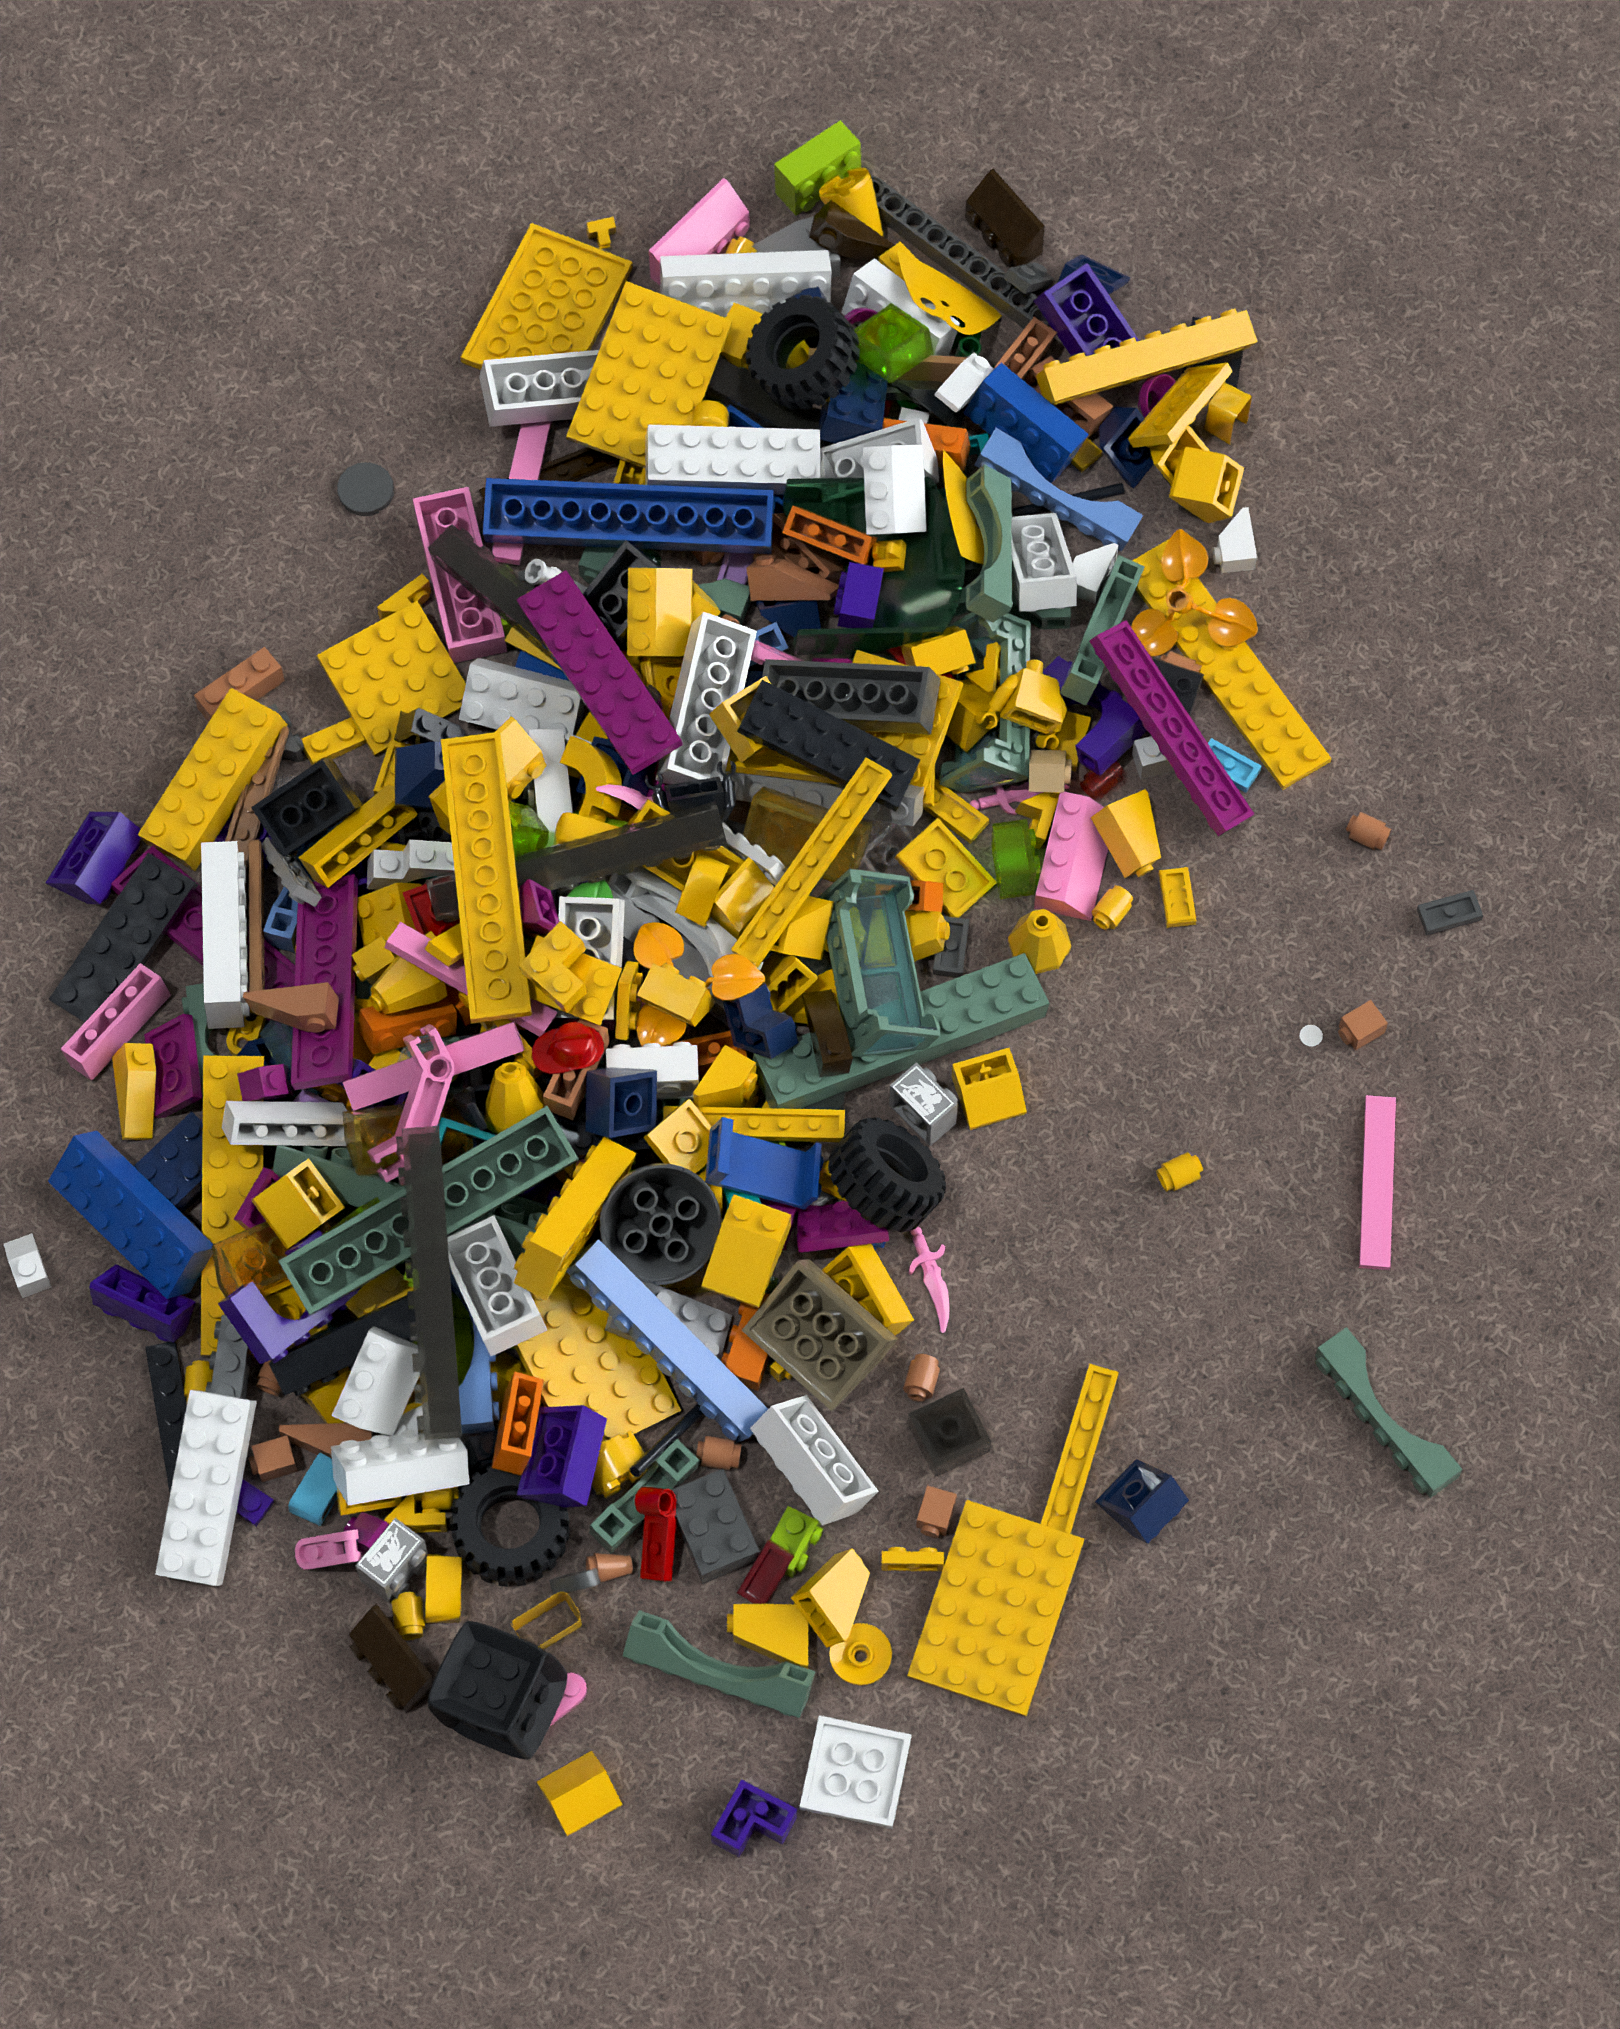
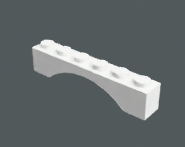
M632 859L617 863L608 882L611 890L620 896L631 899L636 907L656 915L680 931L700 952L708 967L709 975L713 977L712 966L714 962L724 955L733 954L731 949L737 939L712 917L707 921L704 928L675 913L682 891ZM761 962V964L757 968L759 971L763 965V962Z

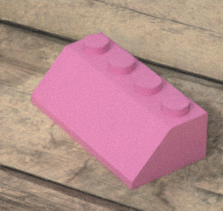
M725 178L649 250L650 278L660 285V256L725 254L731 239L739 236L743 237L748 232L750 227L749 211Z
M1060 792L1035 894L1034 909H1046L1051 913L1092 921V910L1096 904L1108 848L1090 818L1104 807L1090 797Z

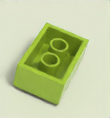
M841 120L774 164L775 193L795 216L802 211L807 212L811 210L816 202L820 200L819 189L826 182L837 175L843 179L849 176L847 171L861 168V142Z

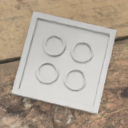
M819 1716L799 1810L893 1829L912 1735Z

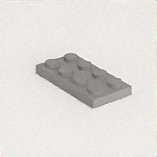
M642 1282L721 1360L732 1318L731 1314L654 1283ZM609 1315L605 1330L635 1342L628 1333L622 1332L615 1326L614 1319Z

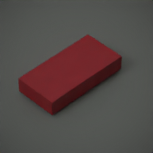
M771 1539L768 1540L737 1594L753 1604H768L785 1576L787 1568L794 1558V1554Z

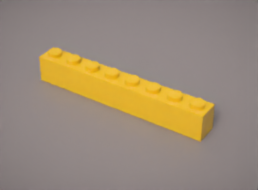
M1231 309L1221 313V318L1212 320L1211 316L1203 317L1195 321L1196 325L1190 327L1183 323L1170 328V332L1166 334H1161L1159 330L1145 335V340L1136 342L1135 338L1120 342V347L1114 349L1107 345L1094 350L1095 354L1085 356V353H1079L1069 357V362L1060 364L1059 360L1043 365L1044 369L1036 375L1042 396L1053 405H1057L1146 379L1153 375L1163 374L1248 349L1257 343L1248 312L1245 310L1237 313L1236 309Z

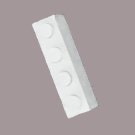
M226 1101L222 1130L230 1145L348 1146L352 1118L344 1104L338 1102Z

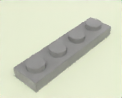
M266 837L262 843V848L267 855L266 860L274 866L273 871L281 877V884L290 891L289 896L302 905L307 902L315 907L322 897L294 853L283 857L274 841Z

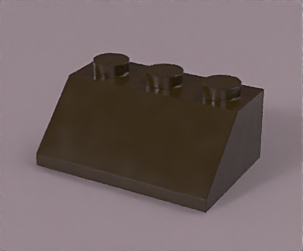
M991 169L966 200L965 219L971 227H977L982 232V238L988 246H994L999 251V257L1006 266L1016 267L1028 264L1043 254L1045 226L994 169Z
M375 1604L349 1633L352 1642L349 1648L358 1661L365 1659L371 1668L367 1672L377 1685L383 1683L389 1690L386 1697L396 1710L401 1707L407 1714L429 1697L433 1678L379 1606Z

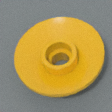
M857 1623L853 1624L849 1638L846 1641L830 1646L829 1657L833 1670L842 1680L854 1685H868L878 1681L888 1671L892 1660V1648L888 1638L880 1629L869 1624ZM857 1652H864L867 1658L863 1662H858L854 1656Z

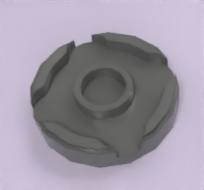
M371 462L357 463L348 467L341 474L337 483L338 498L350 513L359 516H373L391 503L394 496L393 480L389 472L380 465Z

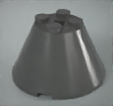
M651 1164L630 1172L611 1189L603 1204L600 1215L599 1229L601 1242L640 1281L654 1283L655 1285L671 1284L693 1275L709 1260L719 1234V1229L721 1228V1212L713 1191L697 1174L674 1164Z

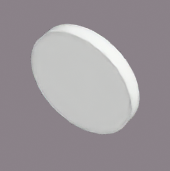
M1307 1025L1301 1029L1300 1039L1305 1045L1316 1046L1322 1041L1323 1034L1317 1026Z

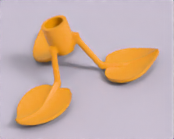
M1178 529L1169 539L1161 562L1162 571L1168 580L1178 582L1183 579L1180 585H1177L1176 588L1167 594L1168 618L1166 619L1164 613L1159 610L1147 609L1139 613L1131 625V628L1151 657L1165 654L1175 645L1178 639V632L1170 625L1175 612L1186 614L1191 609H1194L1212 617L1213 619L1208 625L1209 635L1213 641L1225 647L1239 645L1254 637L1258 632L1256 618L1243 602L1234 598L1221 599L1216 604L1214 613L1194 604L1192 595L1183 590L1189 582L1188 578H1198L1205 572L1209 560L1205 547L1182 529Z
M659 922L646 923L639 928L634 941V956L641 966L648 969L651 968L653 963L661 967L663 963H667L674 967L671 960L683 955L684 942L681 935L673 927ZM727 954L714 962L712 966L713 977H709L705 981V987L708 988L712 984V993L716 998L732 1001L758 989L764 983L765 976L751 961L742 955ZM647 1004L639 1011L636 1022L637 1035L642 1047L648 1043H657L661 1047L671 1045L683 1036L687 1027L686 1022Z

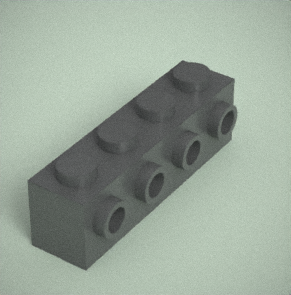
M222 1315L221 1321H217L215 1324L214 1339H218L217 1350L211 1353L209 1368L213 1370L212 1382H207L205 1392L246 1399L253 1353L227 1316Z

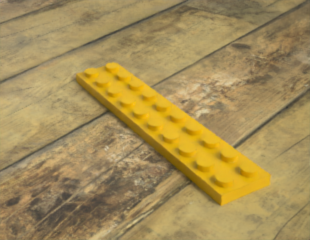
M1169 540L1132 560L1145 566L1135 590L1149 609L1161 611L1166 619L1169 614L1167 612L1169 607L1166 603L1167 594L1183 582V579L1178 582H1171L1162 571V556ZM1188 578L1189 582L1183 590L1192 595L1194 604L1215 613L1217 603L1199 578ZM1191 609L1186 614L1174 613V618L1170 625L1178 632L1176 646L1185 657L1196 660L1195 664L1202 666L1201 670H1199V673L1204 674L1202 681L1282 790L1331 762L1330 755L1246 642L1232 647L1221 646L1212 640L1208 632V625L1213 619L1212 617L1194 609Z
M493 732L441 739L471 1023L532 1016L529 981L522 974L518 966L526 958L501 733Z
M203 1055L201 1232L216 1246V1249L205 1268L201 1271L200 1357H211L212 1351L217 1350L218 1339H214L215 1324L217 1321H221L222 1315H225L218 1303L240 1286L252 1281L260 1292L263 1291V1244L238 1224L234 1217L263 1169L264 1145H230L222 1130V1122L226 1101H242L237 1074L264 1066V1056Z

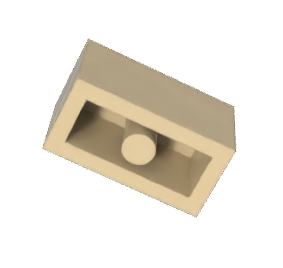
M1031 750L1029 792L1064 793L1065 784L1071 783L1072 760L1066 759V751Z

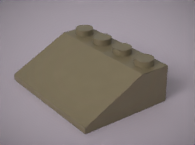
M810 1259L798 1260L742 1329L749 1338L831 1411L880 1363L898 1340L892 1332Z

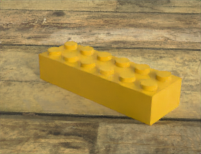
M230 688L139 831L138 836L150 847L154 846L164 855L196 871L201 863V843L215 841L234 811L241 792L247 783L249 786L253 775L257 773L266 759L264 757L270 747L271 749L278 740L282 727H287L288 724L280 714Z
M603 1137L597 1147L594 1145L590 1147L584 1159L585 1164L579 1162L572 1175L573 1180L567 1179L560 1191L561 1197L555 1196L547 1210L549 1214L543 1213L540 1216L534 1229L536 1232L530 1231L522 1244V1248L526 1249L525 1253L522 1252L514 1265V1269L518 1271L513 1282L514 1284L547 1300L599 1226L603 1204L616 1183L629 1174L636 1156L635 1152L606 1137Z

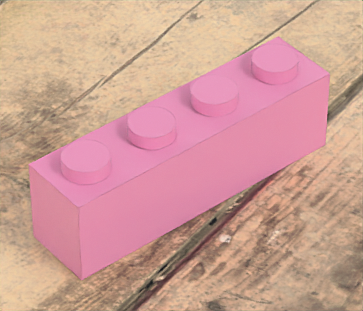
M140 963L61 1048L70 1066L92 1081L112 1060V1056L124 1043H128L171 996L162 978Z

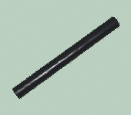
M1118 483L1071 495L1095 501L1121 495L1125 491L1123 483ZM1035 504L1012 508L1014 517L1036 515L1050 511L1044 506H1037Z
M698 1403L630 1467V1472L633 1476L639 1477L676 1439L682 1436L703 1415Z

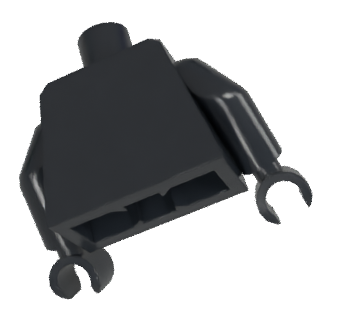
M722 761L718 762L717 772L723 776V781H721L719 776L665 785V791H662L663 776L657 771L660 779L657 785L649 783L648 775L645 778L646 785L653 790L654 794L651 797L655 804L707 837L722 831V823L728 820L736 806L735 781L732 780V775L736 772V764L733 761H730L731 770L726 774L722 771Z

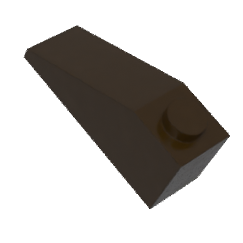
M832 200L814 215L809 238L831 253L870 262L873 259L879 262V257L895 246V244Z
M832 989L803 993L802 999L819 1077L849 1073L853 1060L847 1031Z

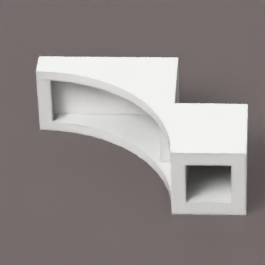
M409 840L403 851L374 849L367 861V889L379 890L394 883H408L426 877L454 874L452 842Z

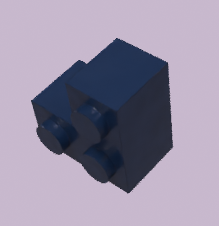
M765 983L752 993L735 1000H722L735 1047L772 1059L798 1044L796 1024L792 1016L773 1010L770 1001L771 994Z

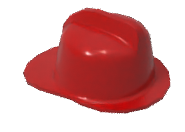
M569 1022L563 1024L558 1029L543 1033L535 1041L531 1057L534 1065L540 1071L548 1074H560L593 1066L600 1060L604 1053V1041L594 1028L579 1022Z

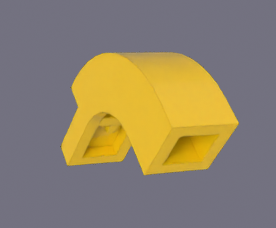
M570 735L559 763L580 772L585 780L586 794L578 815L605 823L608 814L618 816L622 799L596 790V787L603 785L622 786L620 772L613 759L606 752L582 739Z

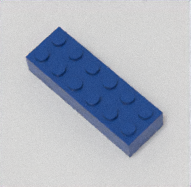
M98 1131L73 1136L48 1182L166 1299L190 1293L201 1271L214 1253L216 1246Z

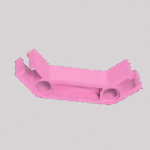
M431 1024L424 1026L420 1031L422 1035L425 1033L429 1035L434 1047L432 1051L422 1055L416 1045L421 1042L419 1036L414 1037L410 1034L403 1038L417 1067L394 1137L367 1151L371 1161L376 1164L381 1162L380 1158L395 1152L398 1156V1160L384 1170L382 1168L377 1170L380 1178L386 1183L425 1161L454 1074L453 1060L437 1029ZM441 1059L443 1063L442 1069L438 1073H431V1063L434 1060ZM409 1142H416L415 1152L412 1155L405 1156V1145Z

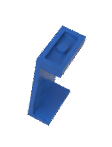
M722 1117L710 1128L705 1182L805 1210L814 1201L818 1200L821 1194L822 1185L819 1183V1174L824 1162V1158L821 1156L822 1144L815 1143L806 1152L735 1133L733 1132V1119Z

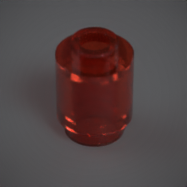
M1116 761L1101 776L1090 770L1083 776L1084 780L1080 782V786L1091 799L1103 798L1123 781V768Z

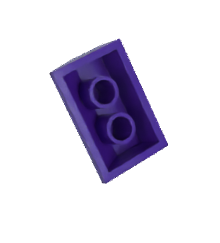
M89 812L47 879L46 884L86 904H101L110 895L111 883L124 872L125 864L130 855L139 848L141 838L138 836V833L141 829L121 812Z
M117 1264L91 1281L89 1286L93 1305L101 1308L104 1313L129 1321L131 1326L138 1329H146L154 1333L160 1340L175 1342L184 1335L196 1304L195 1301L183 1295L166 1299L145 1277Z
M584 1405L539 1407L532 1453L521 1475L517 1495L522 1498L561 1507L587 1506L607 1418Z

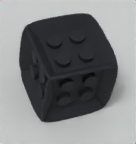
M466 1621L454 1637L436 1674L428 1697V1708L439 1722L453 1729L458 1734L506 1755L529 1760L541 1745L558 1710L566 1689L568 1675L563 1665L555 1656L537 1645L495 1627L479 1622Z

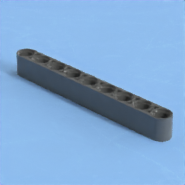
M871 176L882 223L1023 329L1026 328L1033 317L1046 321L1044 324L1052 328L1034 302L1037 298L1036 295L1032 292L1024 294L1003 278L1006 274L1004 271L876 176ZM915 224V225H918V226H917V227H911V226H909V225ZM932 240H937V241H939V242H938V243H932V242H930V241H932ZM952 256H959L961 258L954 259ZM973 272H980L982 274L975 275ZM994 288H1001L1003 290L996 291ZM1015 304H1023L1025 306L1017 307Z

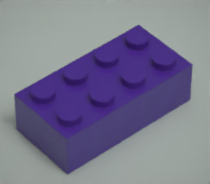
M1088 263L1043 292L1034 300L1052 329L1057 332L1056 335L1071 356L1079 353H1085V356L1095 354L1094 350L1107 345L1114 349L1120 347V342L1135 338L1136 342L1140 341Z

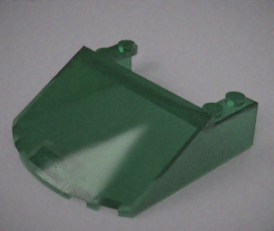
M924 477L927 532L869 534L877 537V541L903 540L907 544L904 571L883 572L873 628L799 629L793 642L794 655L850 654V659H853L856 650L872 654L936 637L944 633L960 601L965 576V558L960 555L947 498L944 499L936 489V483L930 477ZM803 478L786 480L782 503L783 512L787 518L792 506H798L866 533L864 478ZM872 554L867 564L869 566H873ZM842 557L843 572L848 571L849 562H857Z

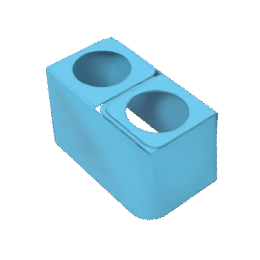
M321 1452L315 1458L288 1504L290 1513L319 1526L322 1525L326 1518L325 1516L322 1520L329 1504L332 1502L330 1511L337 1500V1487L333 1480L332 1459Z

